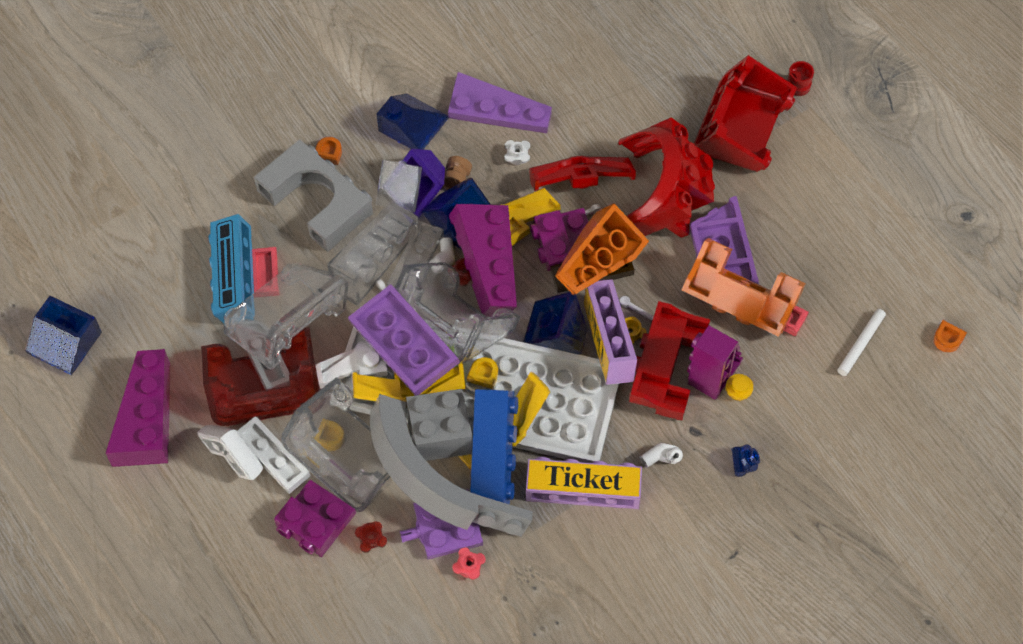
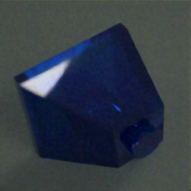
M407 93L391 96L376 114L379 132L410 149L423 150L449 119L448 115Z
M468 178L439 194L422 211L435 231L444 238H452L453 244L461 250L462 248L458 245L456 239L457 233L454 224H451L449 218L456 204L491 205L473 178Z
M567 292L535 301L523 342L569 353L582 354L588 329L577 295Z

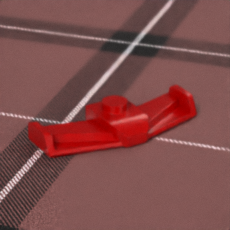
M572 156L529 169L530 182L534 191L539 190L541 186L568 179L572 188L580 189L598 186V176L636 179V170L629 157Z

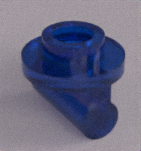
M745 444L731 449L736 477L745 476L746 473L754 472L758 469L760 456L755 448Z

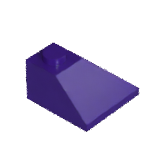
M411 149L383 187L410 221L415 223L443 187L445 167L431 150Z

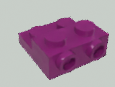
M584 208L560 213V210L534 216L530 230L533 239H538L540 248L537 249L541 264H546L547 271H550V266L563 263L581 231L588 223Z
M309 480L295 499L291 497L275 516L274 521L277 532L284 538L290 539L292 537L300 542L299 546L305 552L311 555L315 552L320 557H323L355 516L356 510L323 487Z

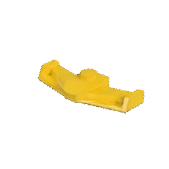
M545 188L504 204L508 205L512 246L530 234V228L526 223L534 220V216L561 210V205Z
M463 363L453 367L419 395L465 389ZM357 372L352 373L354 398L376 401L379 394L406 402V397L415 396L395 373V379L358 375Z
M534 372L529 373L516 395L518 398V412L514 414L513 425L517 427V439L515 443H512L513 447L517 446L526 437L529 426L550 394L549 388ZM472 454L458 456L471 470Z

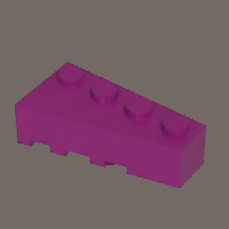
M456 204L449 218L451 224H454L457 233L456 239L458 245L462 248L465 257L464 263L467 271L470 272L473 281L472 287L482 317H508L517 307L508 205Z

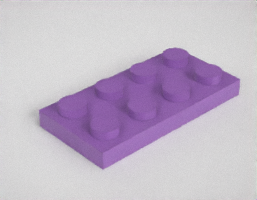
M391 284L348 317L350 323L415 396L421 394L460 363L458 357Z

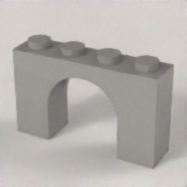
M300 139L254 176L257 191L274 206L293 190L305 184H320L333 192L334 197L330 204L307 223L310 237L327 252L373 214L372 198L365 190L360 191L354 186L353 181L347 175L342 176L332 162L322 159L313 146H307Z

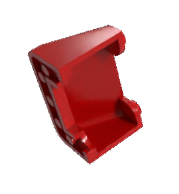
M747 55L721 78L694 141L695 146L709 154L712 158L755 172L761 169L765 170L772 160V157H770L771 151L766 148L778 114L784 110L788 111L795 102L793 96L797 87Z

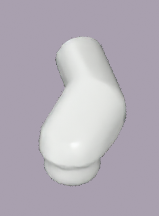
M452 238L440 240L441 252L429 261V268L432 272L444 271L454 263L455 254Z

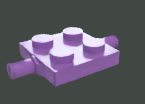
M413 503L417 518L416 527L400 531L402 543L419 538L425 548L428 560L459 552L461 548L471 549L483 546L480 524L472 522L468 530L439 519L417 503Z

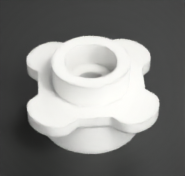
M509 140L505 143L507 154L504 157L507 162L521 165L530 160L528 155L530 143L528 141L514 142Z

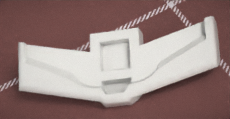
M366 340L360 341L356 348L316 364L320 389L352 375L353 372L373 377L388 376L387 363Z

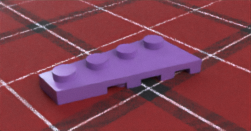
M460 72L457 73L448 109V118L541 133L548 132L552 114V107Z

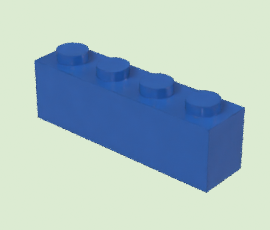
M475 389L470 492L510 505V500H513L515 492L514 483H511V471H514L516 466V456L512 454V443H515L517 439V427L513 425V417L518 412V398L514 397L515 391Z

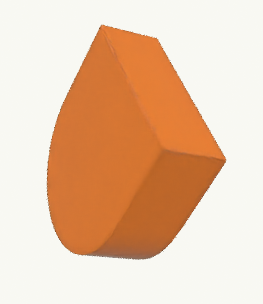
M325 137L319 140L315 147L319 156L324 160H329L334 165H338L342 155L340 141L334 137Z
M942 320L934 335V344L943 352H954L960 347L967 332Z

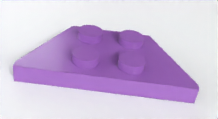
M733 196L724 206L719 209L717 207L712 209L705 217H700L690 224V233L696 258L704 240L710 238L732 249L725 269L759 284L737 196Z

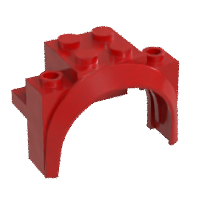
M672 117L623 137L618 141V145H623L633 152L635 158L662 149L664 155L662 174L654 192L641 207L627 215V218L644 236L667 228L680 238L690 235L691 211L714 202L713 160L709 154H706L695 146L694 143L687 140L688 131L686 127Z

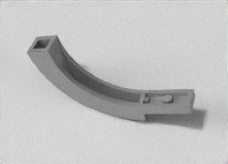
M379 394L370 411V430L373 444L385 470L408 497L439 519L468 530L473 522L520 537L523 535L532 521L533 511L471 493L441 476L422 457L411 439L406 424V402Z

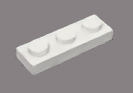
M256 416L237 431L266 471L289 494L311 476L303 464Z

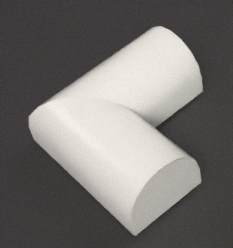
M211 424L204 426L197 432V435L212 454L223 456L240 478L254 480L262 472L263 465L236 430Z

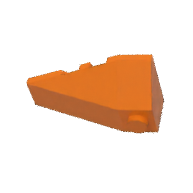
M613 203L593 215L581 231L555 276L575 295L601 278L618 270V268L635 260L649 240Z

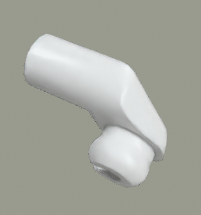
M659 443L639 456L641 463L648 468L657 461L670 464L678 463L682 460L683 453L676 446Z

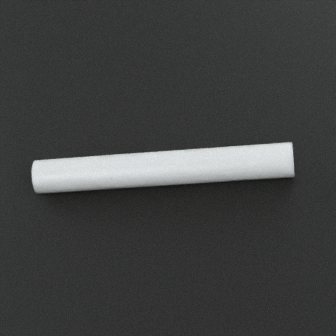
M877 309L837 369L838 373L842 376H847L886 316L883 310Z

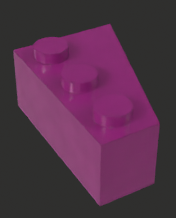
M709 325L704 333L699 332L692 342L691 347L694 349L689 357L691 363L687 369L689 373L688 385L716 400L726 386L729 377L735 373L743 361V357H741L742 353L739 351L738 341Z

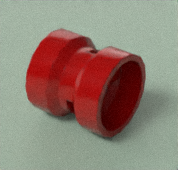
M797 61L790 66L787 81L797 87L795 96H803L810 91L814 77V68L805 61Z

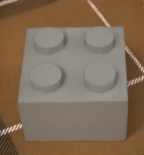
M462 389L406 397V416L410 436L417 450L426 461L472 454V432Z

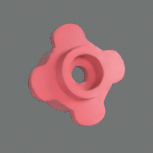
M466 547L461 548L458 552L459 558L452 566L453 571L456 574H461L463 577L475 580L480 576L481 565L485 563L486 558L482 553L476 554L470 552ZM468 561L472 563L470 566L466 564Z

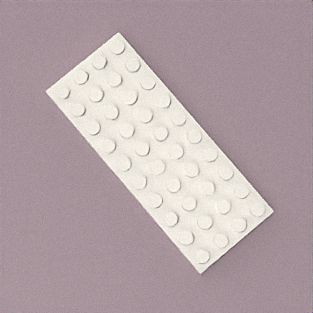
M425 321L447 346H456V356L459 362L463 363L465 389L462 392L472 438L475 389L515 391L514 397H516L529 373L534 372L549 388L550 394L529 426L526 437L514 448L562 459H575L582 463L600 461L619 383L606 385L599 359ZM354 326L345 352L356 348L360 341H365L364 337ZM488 357L496 362L498 378L493 389L467 382V375L472 363L476 359ZM387 366L388 376L380 378L395 379L394 371ZM352 375L335 381L329 398L330 406L369 415L376 402L354 398Z

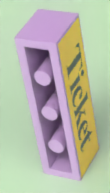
M613 279L597 281L585 288L584 308L606 385L634 382L637 358Z
M547 457L528 459L526 501L639 509L642 467L635 466L632 463L611 465L603 461L582 463L575 459L553 461Z

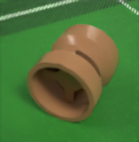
M451 156L446 163L447 171H445L443 186L450 191L461 192L466 187V177L471 173L472 164L463 157Z

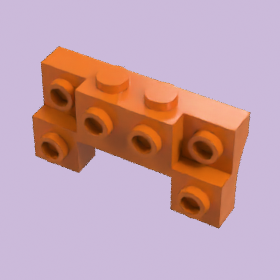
M710 238L704 240L697 259L685 280L682 291L711 304L712 309L717 312H728L736 316L735 319L742 324H753L779 337L783 333L806 283L781 272L778 274L772 289H767L725 269L732 252L731 248Z

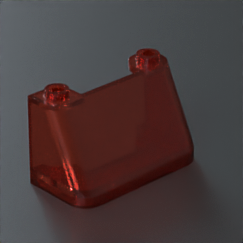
M310 327L290 331L285 337L286 349L278 350L290 373V386L268 390L264 389L249 356L232 359L231 352L225 345L211 344L201 346L203 386L213 422L220 426H231L248 423L255 416L259 420L308 412L319 407L322 397Z

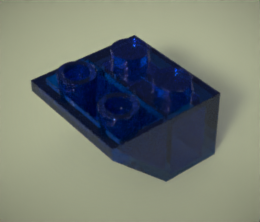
M49 296L34 316L25 351L27 354L72 375L102 331L96 317L55 297Z

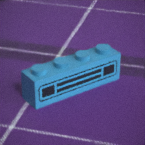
M239 214L210 222L208 238L211 245L209 262L212 268V279L210 280V286L213 291L212 313L226 326L255 318L251 225Z

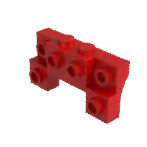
M658 301L649 333H643L640 348L644 349L642 357L636 356V377L629 402L656 409L655 414L680 421L683 420L690 390L670 385L681 345L691 347L696 335L699 332L703 334L707 329L710 319L689 314L672 304Z

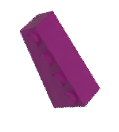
M165 349L142 350L136 353L105 453L112 467L168 463L170 362Z

